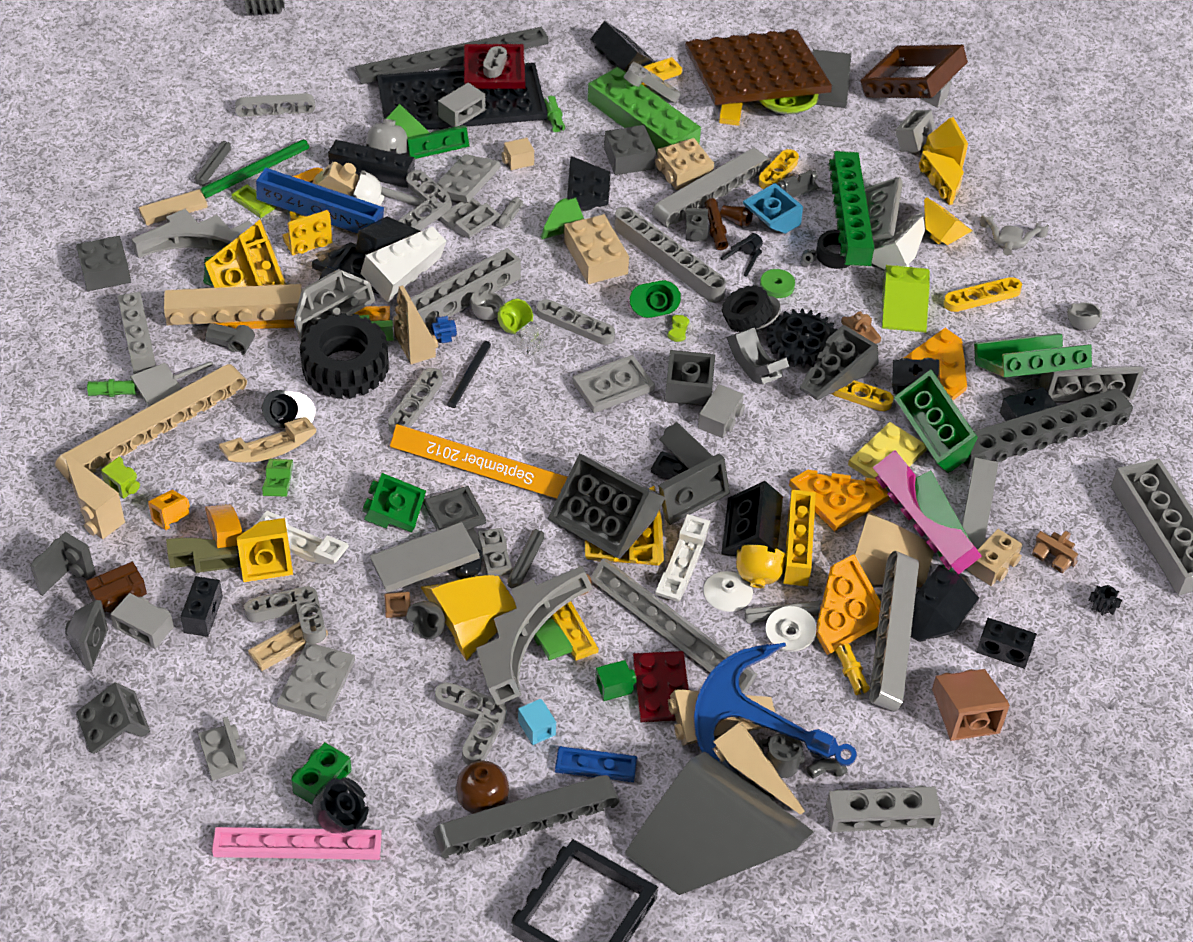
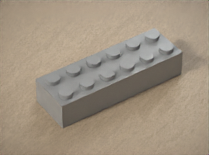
M1160 458L1117 468L1111 484L1112 490L1177 595L1193 592V509Z

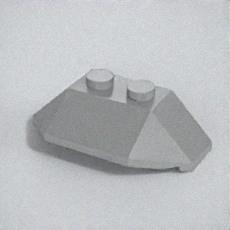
M338 269L303 288L294 319L300 341L306 330L311 325L315 326L316 321L320 319L325 320L327 316L333 314L334 316H340V313L352 315L375 302L370 282Z

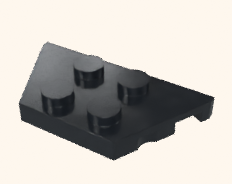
M570 156L567 199L576 198L580 209L584 211L591 210L594 207L609 205L611 172Z
M350 242L340 249L329 252L328 257L321 261L318 259L313 260L312 269L322 272L327 266L366 280L361 274L366 255L356 251V244ZM371 285L373 293L380 295Z

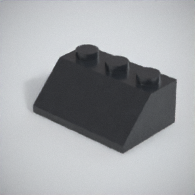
M605 20L590 39L596 44L594 48L601 54L605 53L607 55L605 58L611 64H617L624 72H627L633 62L641 66L656 62L626 33Z
M766 481L728 497L722 555L736 557L737 550L741 551L742 546L745 545L768 546L767 551L775 553V549H778L783 496Z

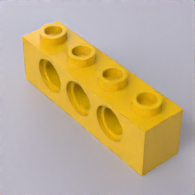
M791 490L788 507L786 563L783 584L808 587L812 569L816 492Z

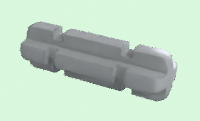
M514 197L501 214V217L496 221V226L500 229L507 228L510 221L513 220L519 209L523 206V200H520L519 197Z

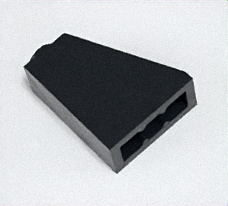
M386 216L359 230L356 251L368 255L421 231Z

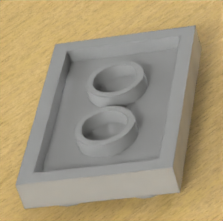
M464 154L437 184L449 194L451 200L468 203L500 169V163L498 160Z
M634 355L573 376L572 381L593 413L653 392L655 389V384Z
M306 642L277 702L278 708L327 722L355 662V655Z

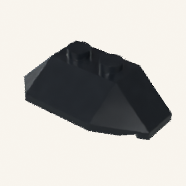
M944 564L936 567L915 595L911 638L921 642L926 641V639L939 638L956 632L979 601V596L967 575L962 572L958 575L954 568L948 570Z

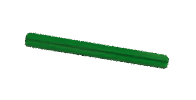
M302 139L202 187L201 192L205 199L262 172L265 168L275 166L309 149V144L306 139Z

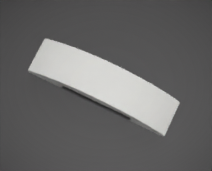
M266 511L257 523L284 517ZM285 518L290 553L307 561L320 564H335L349 547L348 543L327 535L325 539H321L289 526L287 518Z
M687 514L679 534L678 543L666 572H663L655 595L677 602L681 600L701 554L711 521Z

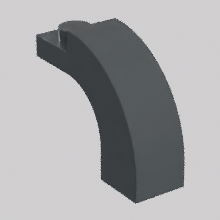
M755 327L726 337L735 360L749 378L757 384H765L781 378L783 373L781 369L789 367L787 358L774 360L766 354L760 344Z

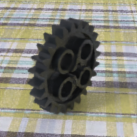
M792 309L791 314L784 311L783 316L779 315L771 325H768L767 347L772 348V354L778 353L777 359L787 358L788 363L790 361L793 362V367L798 363L801 364L802 368H805L806 364L814 367L819 353L826 346L827 339L838 329L834 328V322L828 323V317L821 319L820 312L813 315L812 310L805 313L804 309H801L800 313H797Z

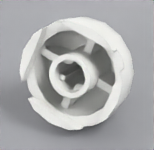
M362 170L352 197L381 206L384 196L381 195L382 186L380 181L375 176Z

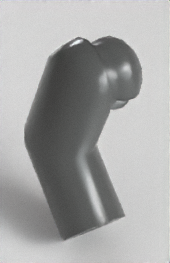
M809 249L804 250L800 259L801 266L808 267L813 261H816L817 252Z
M822 758L806 767V771L812 779L830 770H833L836 777L843 776L848 771L847 767L838 764L835 758Z

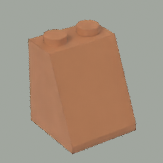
M969 669L953 674L943 673L935 677L932 691L950 741L999 734L1001 732L1010 705L985 669Z

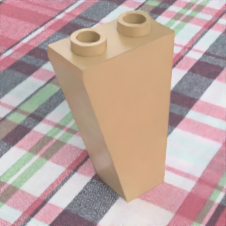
M676 690L670 695L671 699H668L670 713L672 715L675 714L677 722L674 725L677 740H681L683 746L698 743L694 726V713L700 691ZM745 695L749 699L775 712L771 697ZM729 717L718 723L714 730V739L722 736L739 722L743 723L748 732L765 727L741 718Z

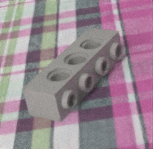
M135 292L118 295L133 373L137 374L156 366L141 293Z
M924 785L913 788L893 786L887 789H837L829 791L826 802L831 832L937 828L941 818L936 787H926Z

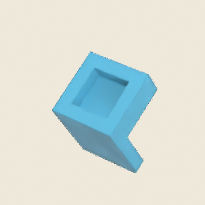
M542 699L518 708V722L532 745L556 735V720Z

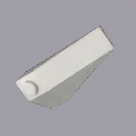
M925 212L911 216L895 227L894 238L882 241L879 245L877 243L874 244L872 264L884 270L886 265L909 267V263L916 257L926 229Z

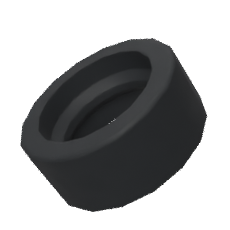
M829 230L820 235L817 241L816 256L818 261L824 266L842 269L850 266L845 265L844 256L830 252L825 248L828 245L841 246L838 240L839 231Z

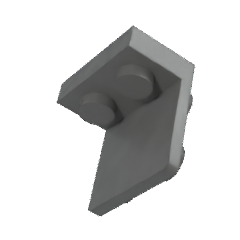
M66 531L59 538L55 539L41 555H38L30 565L38 593L42 596L69 570L77 578L82 576L87 580L96 575L89 546Z
M116 682L76 712L89 752L92 754L99 752L125 731L139 737L146 736L151 732L136 692Z

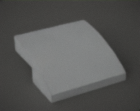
M472 198L468 203L460 202L440 217L439 221L457 234L470 238L498 220L501 215L489 204L484 203L481 205L476 199Z

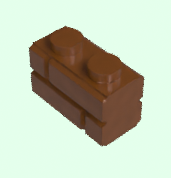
M133 561L85 581L92 601H101L104 613L113 612L129 593L137 597L147 595L144 579Z

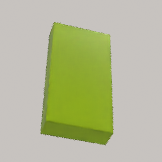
M248 184L231 194L234 201L259 218L276 209L274 205L257 200L256 190Z

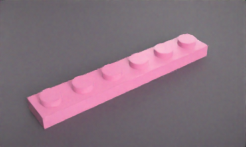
M215 827L212 853L213 857L380 860L382 830L355 829L347 833H331L324 829Z

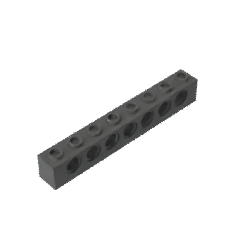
M1116 388L975 430L974 432L978 438L968 460L964 464L967 469H972L975 458L1002 462L1014 455L1022 456L1034 449L1042 450L1050 444L1057 442L1061 444L1073 437L1078 436L1081 438L1096 430L1103 431L1109 426L1123 425L1129 420L1133 406L1122 391Z

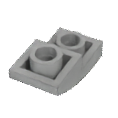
M496 528L478 531L487 575L503 576L511 574L512 566L507 552V543L503 529Z

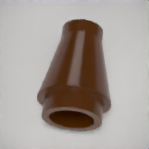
M723 205L720 211L721 217L741 227L749 226L753 219V213L745 206Z

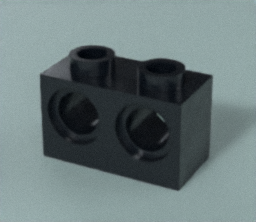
M988 617L976 653L1025 669L1037 633Z

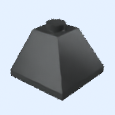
M95 600L76 610L72 620L67 622L65 634L68 636L71 647L88 671H92L108 632L100 600Z

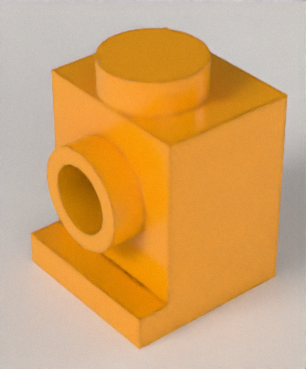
M170 490L148 501L152 521L164 530L170 529L169 524L178 522L181 518L189 515L188 508L190 504L188 499L174 490Z

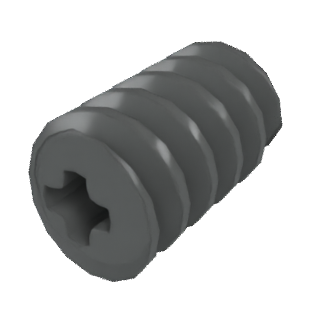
M244 0L247 16L250 15L251 10L254 15H257L259 10L262 15H265L266 9H268L271 15L274 9L277 10L278 14H281L282 8L285 10L284 0Z

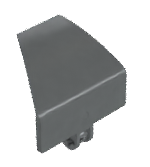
M702 752L684 766L625 851V854L675 893L681 895L794 851L811 838L814 831L774 802L775 796L757 786L756 782L753 780L749 783L707 752Z

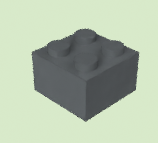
M644 125L605 131L604 151L614 175L655 169L656 151Z
M120 235L76 244L87 292L131 283L129 267Z
M670 350L664 402L705 406L712 395L716 354Z

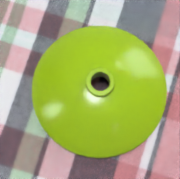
M818 94L759 101L769 110L790 115L812 108L818 101Z

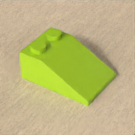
M894 265L885 266L882 281V329L926 333L930 287L929 269Z

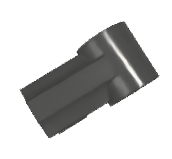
M210 323L205 337L206 342L226 346L231 352L234 353L236 351L244 355L254 340L255 333L246 325L231 328Z

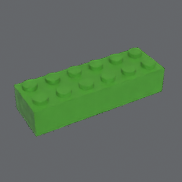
M619 67L588 83L587 101L623 128L644 125L656 152L660 148L692 138L700 145L701 127L644 85L640 84L637 87L624 78L626 72Z

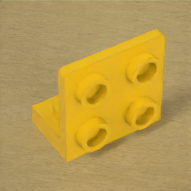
M328 210L290 221L287 223L288 233L282 234L283 241L292 256L306 253L318 247H325L333 243L330 213Z

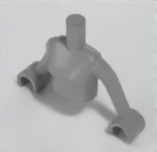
M981 213L980 225L991 229L995 243L1004 248L1003 253L1005 255H1010L1012 250L1024 248L1033 236L1043 238L1048 233V224L1042 227L1039 226V223H1036V227L1027 232L1024 237V232L1021 228L1010 225L1002 227L1001 234L999 235V229L993 221L994 215L986 217L984 213Z

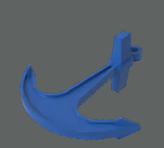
M785 642L759 645L738 651L719 663L704 681L695 705L694 726L696 739L701 752H707L719 762L720 759L713 750L716 747L714 743V730L718 723L729 717L741 718L805 743L807 750L827 759L835 755V760L841 766H850L855 762L857 753L852 745L842 744L838 746L837 740L833 735L820 729L807 731L749 699L742 693L739 687L741 673L746 668L767 659L778 650L786 647ZM848 751L851 757L843 759L841 752Z

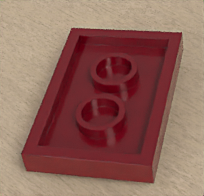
M684 651L633 653L640 723L676 721L675 714L672 715L670 713L668 699H671L670 695L676 690H689Z

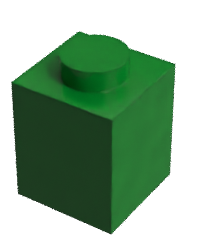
M626 660L596 667L595 682L603 701L633 694L636 675L632 668L629 669Z

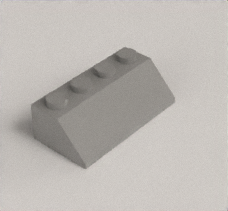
M1129 365L1047 372L1041 374L1039 386L1045 388L1055 403L1072 402L1119 388L1128 400H1133L1144 369L1142 366Z

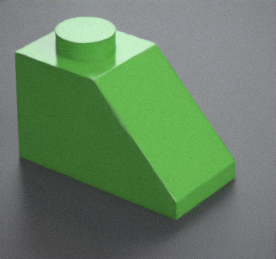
M567 198L562 199L555 204L540 236L542 239L564 234V224L584 219L576 198L570 200Z

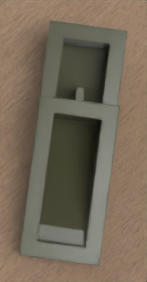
M202 538L166 539L170 569L195 565L196 573L241 567L238 546L217 548L215 540Z

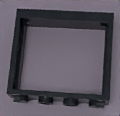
M572 838L567 847L562 846L559 850L553 867H547L544 871L539 887L537 889L533 888L526 899L527 904L522 910L518 909L511 920L512 936L522 942H559L528 924V922L572 859L575 858L639 894V897L609 940V942H629L657 900L658 886Z

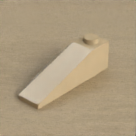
M399 286L397 295L398 306L395 307L397 316H394L393 319L394 335L410 365L436 357L438 342L435 335L431 336L404 286Z
M742 722L736 724L714 741L716 747L713 750L722 762L727 759L729 764L801 815L805 812L789 787L779 777L774 766L763 755L761 748Z

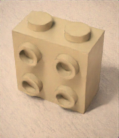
M694 138L660 148L657 151L656 167L664 174L667 182L671 183L675 190L686 187L714 169V162Z

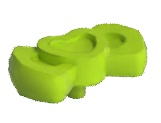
M675 315L671 319L673 323L672 330L668 332L667 336L674 342H682L686 339V330L690 320L686 316Z

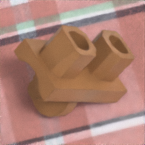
M859 311L853 316L842 317L841 323L875 344L881 342V336L871 325L872 319L868 314H863Z
M1042 531L1038 533L1036 544L1032 551L1034 557L1044 561L1048 554L1051 553L1056 556L1052 567L1061 573H1064L1070 565L1074 567L1078 562L1076 560L1078 553L1072 550L1075 543L1069 540L1070 532L1065 531L1062 535L1053 532L1051 537Z

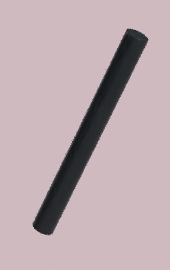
M485 340L481 344L449 399L448 407L455 408L491 347L489 341Z

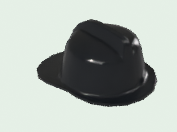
M274 390L267 394L261 405L265 420L270 425L279 428H285V423L307 417L312 423L315 417V406L308 396L297 392Z

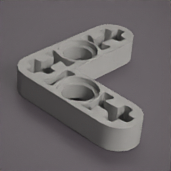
M636 62L631 64L624 75V78L631 84L639 87L643 82L673 102H677L681 96V92Z
M413 170L406 177L408 186L424 202L403 216L399 221L421 231L448 212L452 207V202L449 194L423 171ZM427 189H434L430 194L424 193ZM423 212H430L428 216L420 217Z
M305 586L253 598L244 605L246 617L250 622H262L298 613L303 638L307 643L316 644L323 641L326 637V629L317 591L313 587ZM287 602L284 606H276L278 603ZM308 613H316L311 617H305ZM316 626L317 631L311 632V627Z
M446 682L438 685L435 690V699L439 706L477 719L463 746V761L469 765L475 761L486 760L506 719L507 708L505 703L497 706L493 697L453 683ZM451 692V696L443 698V694ZM467 700H475L478 705L475 708H467L464 706V703ZM495 708L499 709V713L491 715V711H494ZM485 728L489 729L492 734L484 738L480 737L477 732ZM476 743L480 744L479 754H475L474 757H471L470 752H474L476 748Z

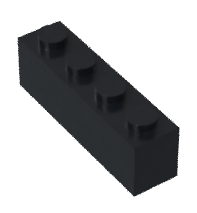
M337 139L328 152L329 165L332 162H337L342 166L346 163H351L355 166V173L360 176L363 170L375 176L382 183L409 188L406 177L409 172L415 170V157Z

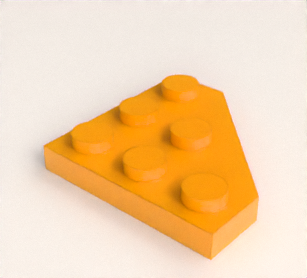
M947 328L939 331L904 357L911 360H922L924 358L939 359L940 382L952 400L966 391L967 378L962 339Z
M808 469L789 481V486L793 490L816 492L815 512L834 532L890 499L887 494L888 491L885 488L883 489L872 478H865L864 481L851 479V475L832 473L829 476L817 474L818 471Z
M854 554L834 564L829 570L816 625V636L827 655L834 652L839 646L843 647L844 644H848L878 627L881 601Z

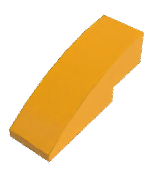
M231 504L206 506L207 519L217 548L238 546L237 537L242 534V528L234 507Z

